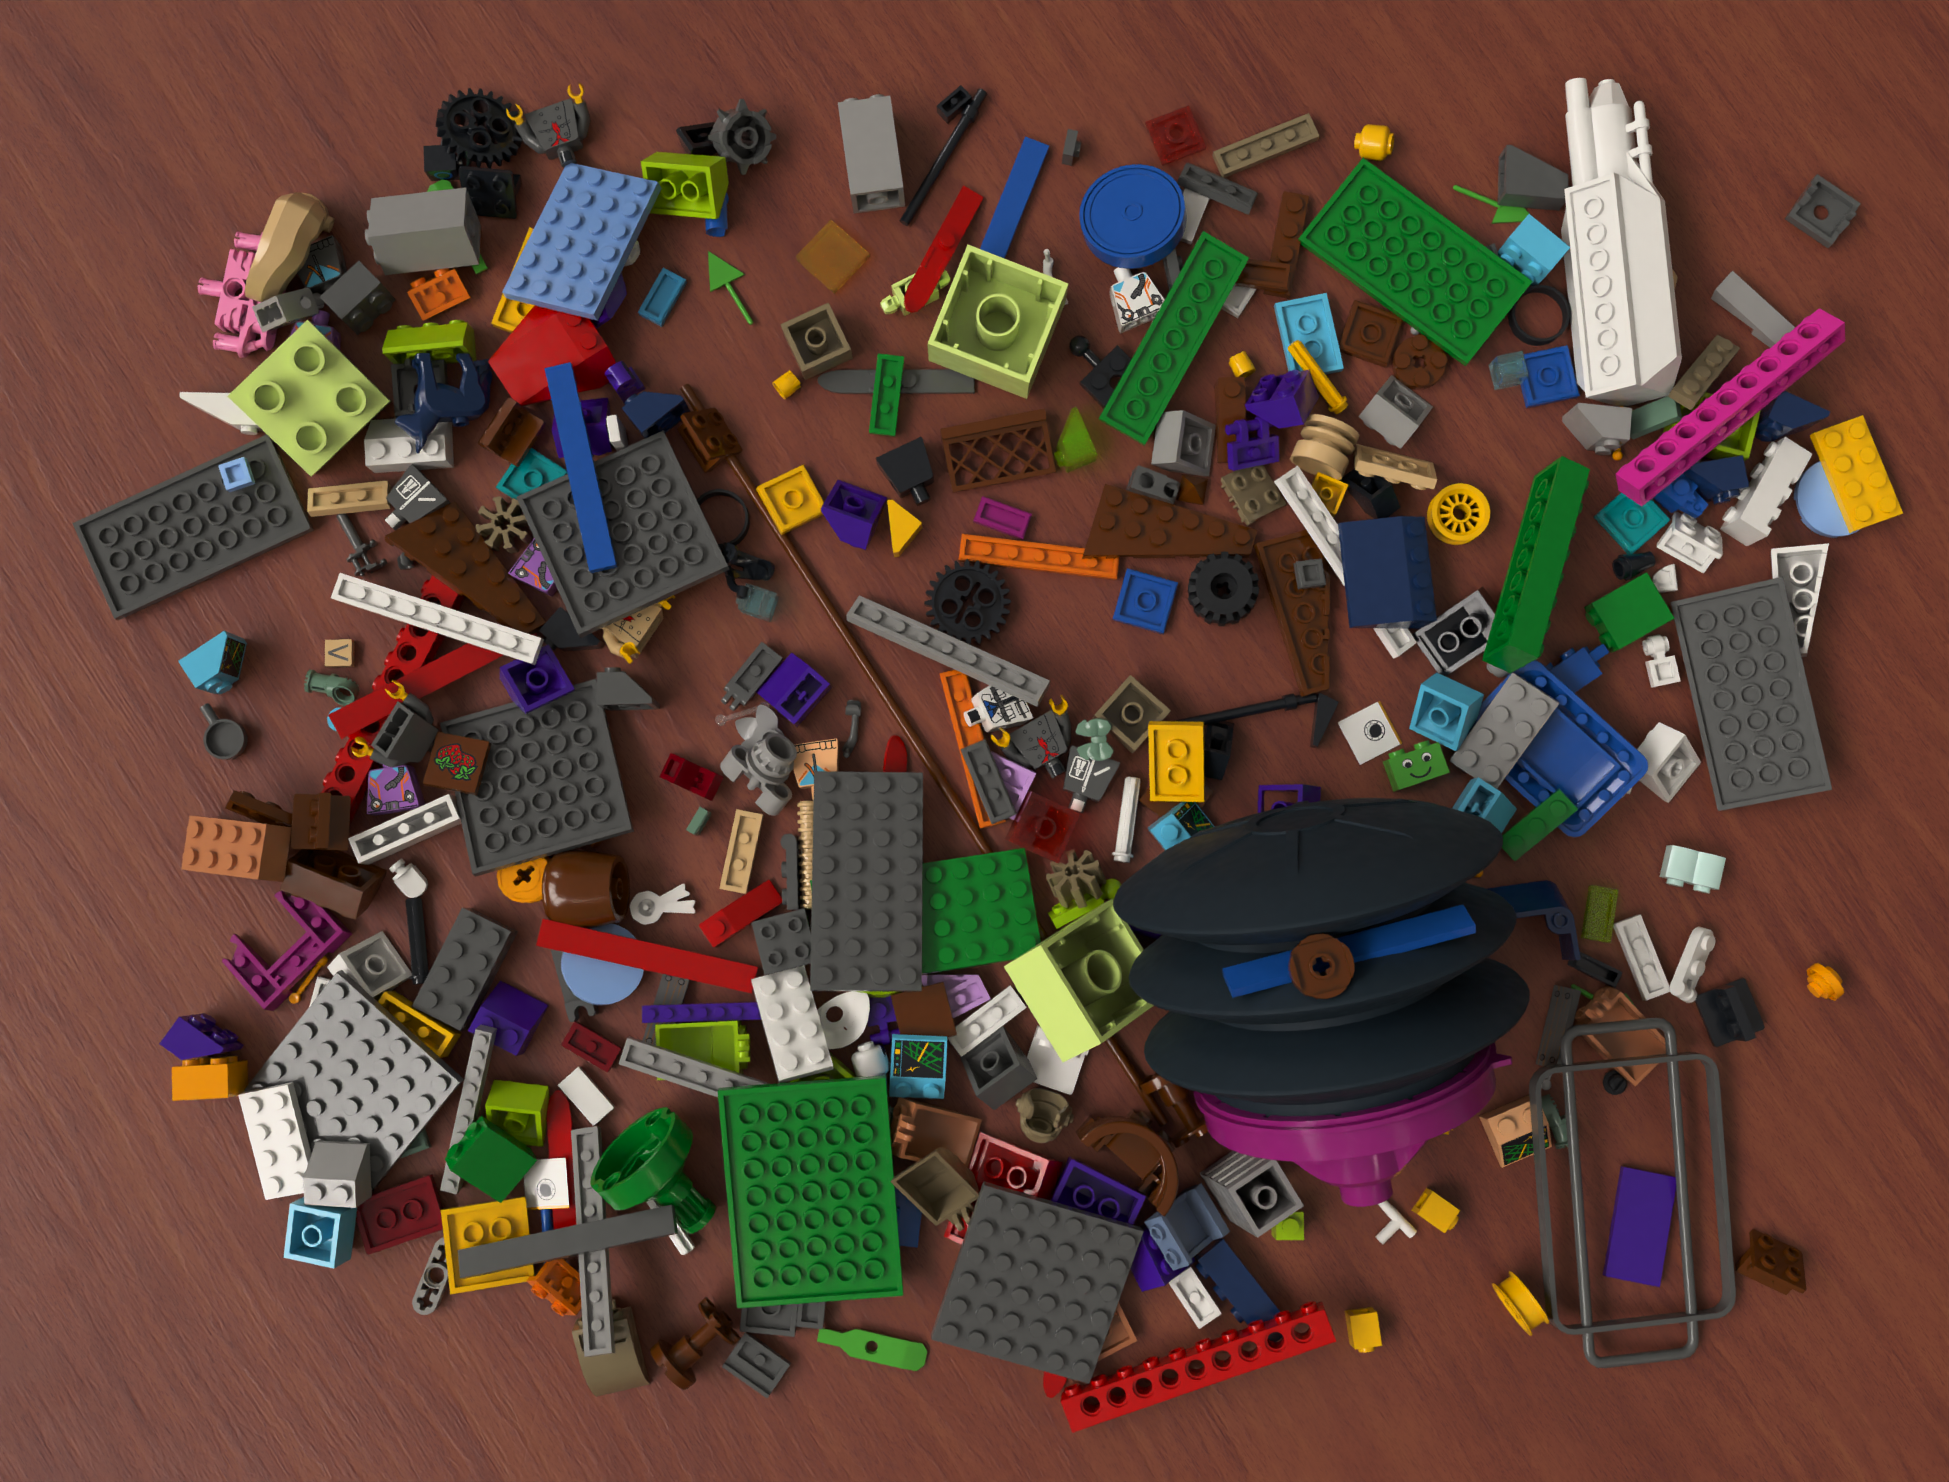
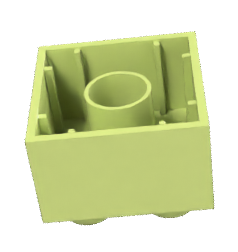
M967 244L928 341L929 361L1027 399L1064 308L1069 283Z
M309 320L303 323L227 396L310 476L315 475L391 402Z
M1113 899L1074 920L1004 966L1016 989L1025 1000L1062 1062L1100 1045L1154 1006L1139 997L1130 986L1128 979L1130 969L1144 949L1128 923L1123 921L1114 911Z

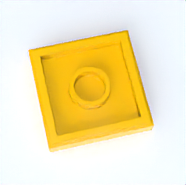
M804 464L756 488L781 535L823 515L821 508L824 500Z

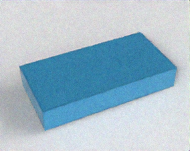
M662 268L641 305L638 314L662 327L687 284L686 279Z

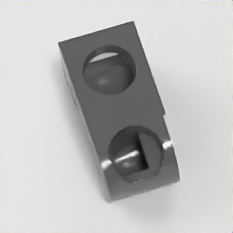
M1138 465L1132 471L1126 490L1174 505L1181 484L1164 474Z

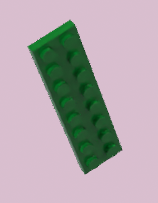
M1204 231L1201 233L1098 420L1143 446L1146 444L1249 257Z

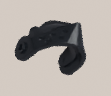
M724 542L721 552L730 569L724 572L728 587L737 593V598L747 599L749 588L743 585L738 586L735 579L767 581L773 576L775 565L770 561L739 551L738 547L734 544ZM731 565L742 567L743 571L733 569Z

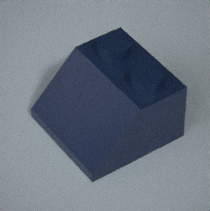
M644 391L639 395L634 394L625 401V406L622 407L631 423L644 439L661 431H664L666 434L682 421L680 416L683 413L691 412L681 395Z
M1783 391L1761 409L1755 437L1764 442L1782 439L1807 430L1827 418L1831 411L1787 391Z
M1743 455L1695 463L1683 473L1698 485L1695 491L1706 502L1713 501L1714 505L1730 502L1731 498L1740 496V492L1749 487Z

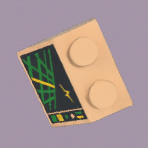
M1529 1095L1479 1116L1502 1168L1534 1154ZM1542 1109L1545 1149L1552 1147L1550 1128Z

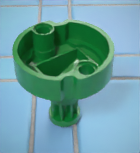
M668 1107L655 1109L628 1126L602 1154L591 1176V1187L615 1210H625L653 1199L661 1207L674 1205L676 1217L681 1221L682 1228L689 1234L702 1229L711 1220L716 1211L715 1204L709 1198H704L692 1186L693 1182L683 1172L692 1145L693 1132Z

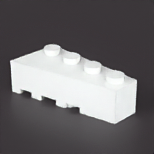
M1787 437L1777 442L1772 441L1763 453L1766 457L1762 464L1758 463L1750 473L1752 479L1749 482V487L1740 492V496L1736 497L1739 500L1735 506H1731L1722 517V520L1725 522L1720 530L1745 546H1749L1769 535L1771 528L1768 526L1773 520L1775 521L1782 511L1777 507L1781 506L1789 498L1793 491L1789 485H1793L1799 480L1812 456V453Z
M1829 543L1771 549L1772 579L1779 577L1784 579L1801 657H1807Z

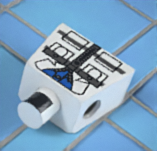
M990 685L971 698L974 708L964 712V718L969 727L982 723L987 733L1000 730L999 728L1007 729L1024 725L1033 719L1026 701Z

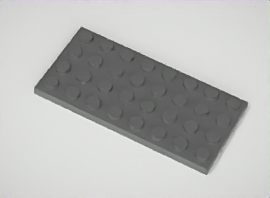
M267 434L72 523L112 615L116 620H121L314 531L274 441ZM241 457L247 458L255 484L228 492L218 465Z
M1783 577L1671 602L1717 810H1727L1832 790Z
M814 771L810 991H922L923 773Z

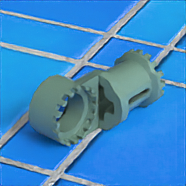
M309 669L305 676L308 678L304 680L307 681V683H304L305 692L325 693L343 706L354 702L360 692L359 685L355 684V681L352 682V679L347 680L348 678L339 677L337 674L325 675ZM339 688L349 690L352 696L343 695Z
M1550 1094L1541 1097L1542 1109L1555 1137L1556 1143L1554 1145L1556 1149L1568 1147L1566 1115L1559 1116L1558 1108L1556 1109L1557 1105H1553L1555 1101H1551L1553 1098L1550 1097Z

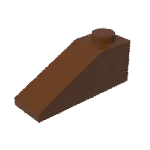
M1219 377L1214 386L1217 463H1228L1227 443L1236 441L1235 434H1226L1225 426L1233 424L1235 420H1245L1246 417L1245 377Z

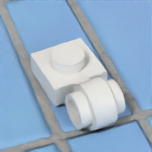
M1658 634L1643 640L1642 646L1645 655L1654 657V660L1645 662L1651 688L1680 682L1675 655L1665 657V653L1670 649L1667 637Z

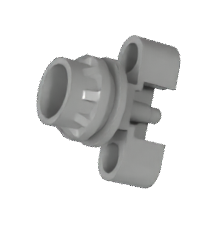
M775 733L769 734L765 739L757 741L750 750L741 745L733 746L720 763V768L732 782H735L742 774L750 779L747 784L748 789L754 790L758 787L763 792L755 803L765 813L776 816L792 798V792L784 782L794 768L797 750L794 744L785 736Z

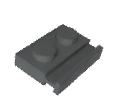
M745 1332L722 1367L762 1396L768 1398L791 1362L749 1332Z

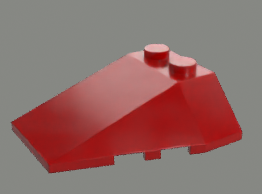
M535 305L488 360V363L511 398L521 406L551 400L544 368L571 362L578 392L600 389L610 383L605 376V372L616 363L608 346L589 318Z

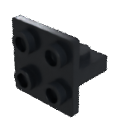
M460 166L461 188H467L477 216L517 218L516 196L522 184L521 175L513 174L511 170Z
M1739 978L1697 995L1695 1003L1714 1047H1719L1735 1040L1745 1042L1756 1038L1755 1032L1765 1028L1744 978Z

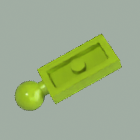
M1107 879L1106 884L1101 886L1103 894L1099 899H1095L1094 896L1088 893L1084 895L1087 906L1083 908H1078L1075 899L1068 904L1069 907L1067 908L1061 906L1060 903L1052 907V911L1048 912L1052 923L1058 929L1104 904V899L1114 900L1121 883L1116 879Z

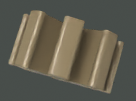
M501 496L494 497L492 500L496 504L497 513L494 515L485 506H481L478 513L486 520L490 519L491 523L476 524V530L484 538L491 535L485 543L493 550L499 552V547L504 541L505 545L503 548L510 554L517 553L518 549L514 542L515 536L520 537L526 544H530L533 539L529 533L520 530L521 527L529 526L524 515H520L522 509L518 500L513 498L507 510L506 506L508 503ZM507 520L510 522V525H506L508 528L503 530L501 525L505 526L503 522Z
M1069 850L1065 852L1069 863L1063 864L1055 858L1050 863L1054 873H1047L1046 878L1054 897H1058L1061 906L1069 907L1068 904L1074 898L1078 908H1083L1087 906L1084 899L1086 893L1094 896L1095 899L1101 897L1103 893L1099 884H1106V878L1098 860H1094L1090 851L1085 850L1078 860L1075 851Z

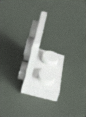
M1037 1025L1027 1055L1037 1077L1034 1083L1071 1095L1074 1091L1084 1057L1088 1055L1089 1050L1062 1062L1052 1044L1046 1038L1042 1028Z

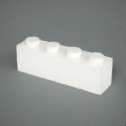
M447 794L348 838L358 864L369 865L461 824L456 796Z

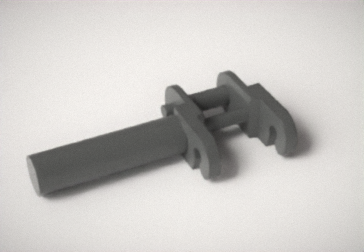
M347 513L338 514L336 518L354 550H356V553L349 554V557L346 559L347 562H352L356 568L355 576L362 577L366 572L372 574L387 565L386 559L380 560L381 563H370L366 554L368 550L377 545V542L371 540L370 544H363ZM360 557H363L367 564L364 567H361L357 560Z

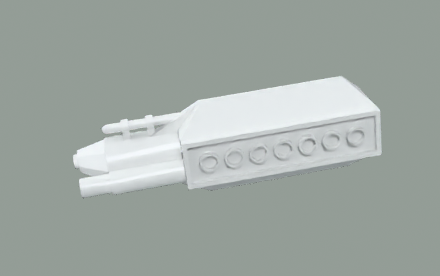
M1574 78L1565 83L1568 110L1565 118L1573 186L1564 189L1566 210L1561 234L1562 241L1570 247L1564 255L1576 380L1577 384L1585 392L1586 398L1617 407H1626L1668 396L1674 387L1682 360L1665 200L1653 184L1650 159L1653 151L1652 145L1649 144L1647 131L1650 129L1649 119L1646 118L1644 102H1635V121L1633 122L1632 109L1628 106L1620 84L1615 83V80L1606 79L1600 81L1588 97L1586 78ZM1634 132H1636L1638 147H1635Z

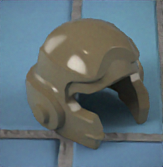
M1033 1088L1023 1093L1016 1102L1017 1112L1020 1113V1127L1025 1136L1034 1142L1047 1143L1053 1141L1060 1134L1062 1128L1067 1127L1074 1119L1072 1107L1067 1099L1051 1090Z

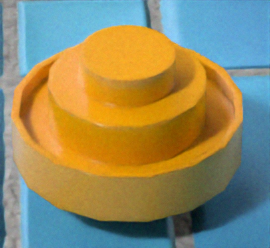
M1814 963L1807 969V980L1809 983L1807 988L1815 997L1829 998L1836 1001L1844 994V989L1841 985L1843 983L1842 979L1831 967H1824L1819 963Z

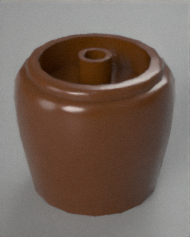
M569 850L554 855L548 861L542 877V902L548 920L589 929L624 920L630 901V880L627 865L621 856L587 850Z

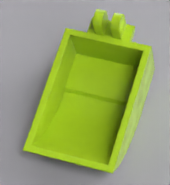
M741 1020L697 1021L655 1025L657 1046L743 1074V1069H747L748 1062L751 1061L750 1034H747L746 1025H741Z

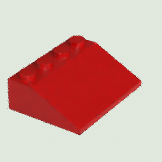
M980 1132L968 1168L974 1173L979 1191L983 1181L1050 1200L1063 1162ZM977 1200L972 1202L974 1206L976 1205ZM964 1218L962 1220L965 1228L961 1231H958L955 1225L949 1221L944 1237L962 1245L968 1228Z

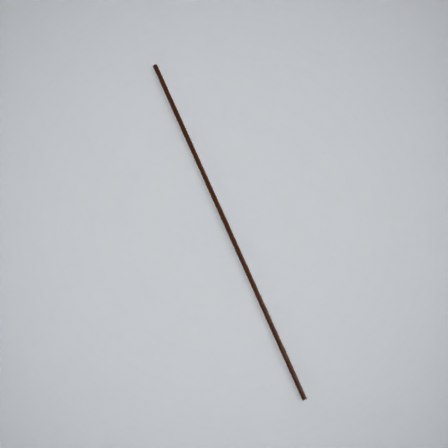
M685 384L680 388L694 411L705 409L689 384ZM736 455L727 456L725 459L981 853H994L786 533L780 534L760 498L756 486ZM1037 919L1040 940L1042 942L1049 936ZM1111 1036L1104 1042L1158 1125L1162 1127L1169 1122L1166 1115L1151 1093L1143 1095L1138 1087V1084L1142 1081L1138 1072L1115 1037Z

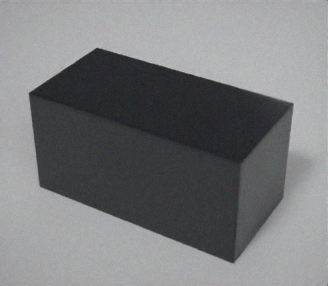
M960 85L937 105V113L948 124L963 111L966 104H970L972 96Z

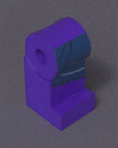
M624 361L615 363L605 372V376L623 403L630 396L638 394L645 389L632 367L628 368Z

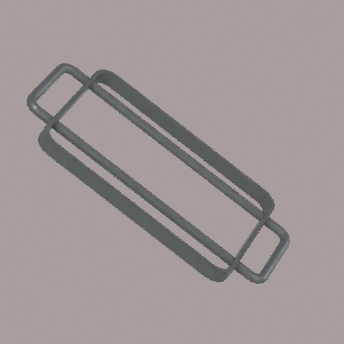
M1645 1018L1572 1026L1561 1037L1562 1064L1547 1065L1539 1068L1534 1072L1529 1083L1547 1318L1554 1327L1566 1334H1582L1585 1358L1591 1365L1597 1368H1611L1688 1358L1695 1353L1699 1346L1698 1321L1717 1319L1727 1315L1732 1310L1736 1298L1720 1079L1717 1065L1704 1054L1696 1052L1678 1053L1675 1029L1669 1021L1663 1018ZM1646 1029H1661L1665 1035L1666 1054L1573 1063L1572 1041L1577 1036ZM1696 1059L1702 1062L1706 1071L1722 1278L1721 1300L1715 1307L1697 1310L1678 1064V1061ZM1667 1062L1686 1311L1593 1322L1574 1071ZM1561 1072L1563 1075L1581 1323L1570 1325L1562 1324L1559 1321L1557 1311L1541 1086L1544 1079L1551 1074ZM1687 1322L1688 1340L1684 1347L1599 1357L1595 1353L1594 1333Z

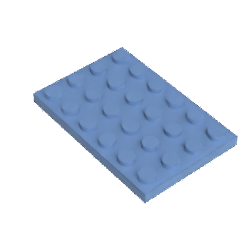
M574 163L565 165L502 291L503 295L507 299L598 321L661 191L659 182Z

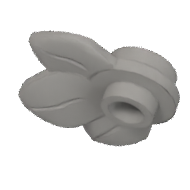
M765 705L758 706L756 718L746 717L735 721L738 733L745 740L741 746L746 747L748 750L757 741L765 739L769 734L775 733L784 736L783 732L778 728L777 715Z

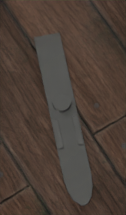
M951 369L903 370L900 394H974V378ZM876 370L830 371L818 377V384L825 390L833 393L873 394Z

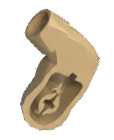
M300 192L282 195L275 201L249 270L245 285V297L263 302L285 291L288 284L306 263L311 243L319 237L322 231L330 233L333 227L334 218L329 216L328 209L323 201L311 194Z

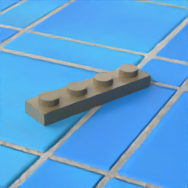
M1308 113L1213 151L1212 156L1221 177L1226 178L1315 142L1319 139V134Z
M1716 335L1673 387L1668 397L1692 410L1736 356L1740 347L1734 345L1730 340Z

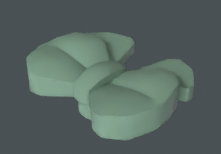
M1094 718L1087 722L1084 719L1077 725L1075 732L1078 735L1091 737V743L1077 748L1080 757L1086 761L1089 759L1103 761L1112 756L1114 750L1107 742L1106 736L1112 729V724L1109 720Z

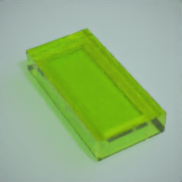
M1589 885L1581 935L1582 939L1611 943L1619 890Z

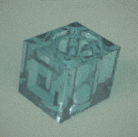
M1523 351L1496 356L1489 364L1494 390L1520 385L1529 376Z
M746 583V586L749 588L747 599L736 598L739 611L771 622L779 600L778 594Z

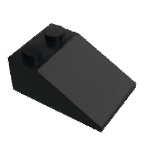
M1481 587L1438 616L1437 621L1422 627L1412 634L1437 673L1447 676L1485 651L1497 605L1485 588Z

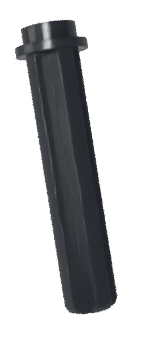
M414 897L408 898L405 901L412 976L409 979H412L413 985L423 984L429 974L422 899Z

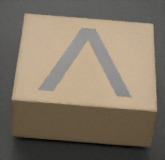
M352 639L325 640V667H354L355 641Z

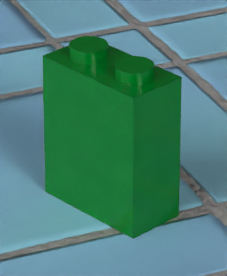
M1647 572L1584 607L1587 621L1590 625L1596 627L1600 634L1599 640L1601 644H1604L1610 653L1627 646L1674 619Z
M482 1115L476 1122L469 1125L463 1138L458 1144H454L449 1149L445 1158L451 1172L500 1203L503 1202L537 1161L530 1147Z

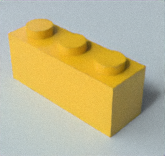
M394 990L384 991L378 1001L440 1058L449 1055L462 1032L412 1007V1001Z

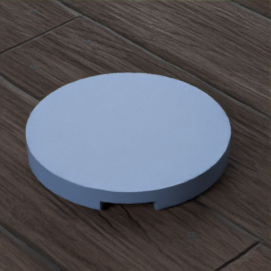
M1819 461L1807 468L1797 481L1794 490V500H1796V506L1802 518L1800 520L1811 531L1825 537L1837 538L1857 532L1849 533L1821 462Z
M616 924L590 928L636 939L628 930ZM567 952L562 953L561 971L566 984L576 997L590 1004L609 1005L623 1000L637 988L643 976V969Z

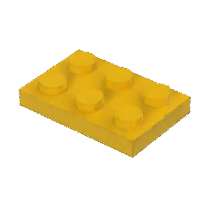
M1149 721L1150 801L1204 802V722Z

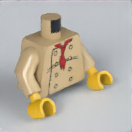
M673 595L602 628L604 632L603 638L610 652L625 658L629 664L633 662L630 656L637 659L664 619L662 608L660 607L663 606L666 610H669L671 605L667 601L671 598L675 599V596Z

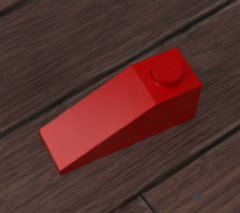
M769 879L700 923L699 927L713 948L719 947L750 926L751 922L757 921L782 904V897Z

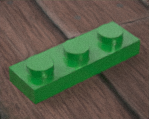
M878 353L869 434L896 436L904 356Z
M1558 788L1502 835V848L1516 861L1574 814L1578 807Z

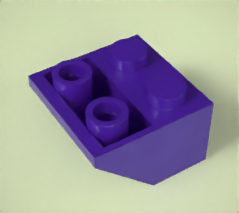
M1292 370L1283 375L1275 376L1274 374H1269L1262 377L1246 402L1245 407L1249 412L1280 429L1304 425L1319 396L1310 370Z
M791 652L756 693L794 726L798 727L830 691L832 686L808 664Z
M202 1013V1015L179 1016L159 1043L181 1060L241 1050L244 1046L237 1041L238 1036L228 1029L222 1030L215 1025L217 1021L205 1013Z
M1146 1224L1139 1226L1142 1227L1143 1234L1130 1268L1142 1292L1165 1286L1189 1267L1173 1271L1166 1262L1156 1241L1150 1235ZM1194 1257L1192 1258L1191 1264H1193L1196 1261Z

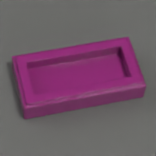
M982 496L973 523L1023 540L1032 514Z

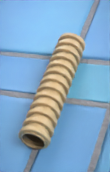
M800 801V803H797V807H800V811L797 812V815L800 816L798 832L801 833V836L798 837V841H801V845H798V849H801V853L798 854L801 862L798 864L801 866L799 874L802 879H799V883H802V887L799 888V891H802V896H799L802 904L799 905V908L807 910L812 909L810 880H812L814 801Z

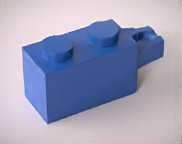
M1684 474L1680 475L1652 498L1670 513L1679 509L1693 518L1699 517L1708 506V503L1695 491L1698 485Z
M1604 644L1597 646L1591 651L1587 646L1577 651L1571 648L1559 656L1562 661L1554 666L1550 662L1545 667L1573 692H1576L1602 675L1597 661L1608 654L1609 651Z

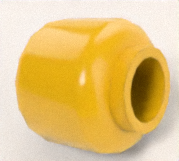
M1367 124L1363 127L1361 133H1356L1354 149H1359L1361 158L1383 161L1387 155L1392 154L1394 133H1390L1388 126Z

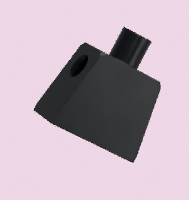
M922 437L876 457L878 468L900 498L911 494L917 506L931 500L926 487L934 483V477Z

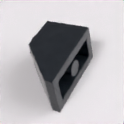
M1355 468L1342 477L1341 482L1348 484L1347 490L1363 511L1372 518H1388L1401 508L1392 484L1377 475L1366 477L1359 474Z
M559 607L539 630L545 636L543 642L547 645L549 644L553 650L558 647L562 651L567 652L602 649L605 646L592 633L580 638L569 613L562 607Z
M1222 721L1206 725L1204 731L1205 777L1218 780L1223 779L1231 755L1234 723Z

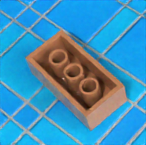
M189 816L181 870L284 882L291 827Z

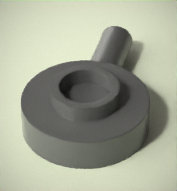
M209 703L201 706L200 710L209 723L203 738L207 752L211 756L222 760H232L240 756L246 749L248 742L244 727L238 722L229 719H219Z

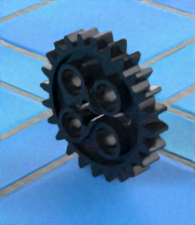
M468 88L467 95L458 90L457 98L450 94L448 102L443 100L441 109L438 108L435 127H437L436 135L437 137H442L441 146H448L447 153L452 154L456 152V160L459 161L465 158L467 166L474 161L477 167H481L482 163H486L487 167L491 168L492 162L501 167L503 159L510 162L511 156H516L518 148L521 147L522 138L515 127L516 122L507 116L506 108L513 117L518 115V111L510 112L512 104L507 103L503 105V97L500 96L494 99L492 91L486 96L483 95L481 88H479L478 94H474L472 89Z
M968 559L965 560L964 567H960L959 563L955 561V569L953 570L945 565V575L936 572L938 582L930 580L929 584L934 588V591H926V595L932 598V600L924 602L926 607L932 608L926 612V616L935 617L930 625L931 627L939 625L938 631L946 632L947 635L956 637L960 641L965 639L969 645L971 644V639H975L977 644L981 645L982 636L990 641L991 631L996 634L1000 633L997 624L1006 625V621L1001 616L1010 615V611L1004 608V606L1011 604V600L1004 598L1010 591L1009 589H1001L1005 584V579L996 580L998 571L992 574L988 573L989 564L980 569L978 560L974 567L970 566ZM960 579H965L970 583V587L966 591H959L955 587V583ZM979 582L981 585L972 599L974 606L969 605L960 623L956 624L955 620L963 609V601L961 600L967 601L975 584ZM983 592H989L993 596V601L989 604H983L978 599L979 595ZM947 602H952L957 606V610L953 614H946L942 610L943 605ZM970 615H976L980 618L981 622L976 627H970L965 622L966 618Z

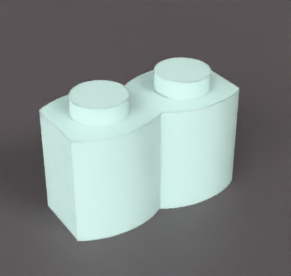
M1667 845L1660 877L1667 879L1666 884L1683 887L1684 883L1694 885V891L1710 894L1711 889L1719 890L1726 858L1680 846Z

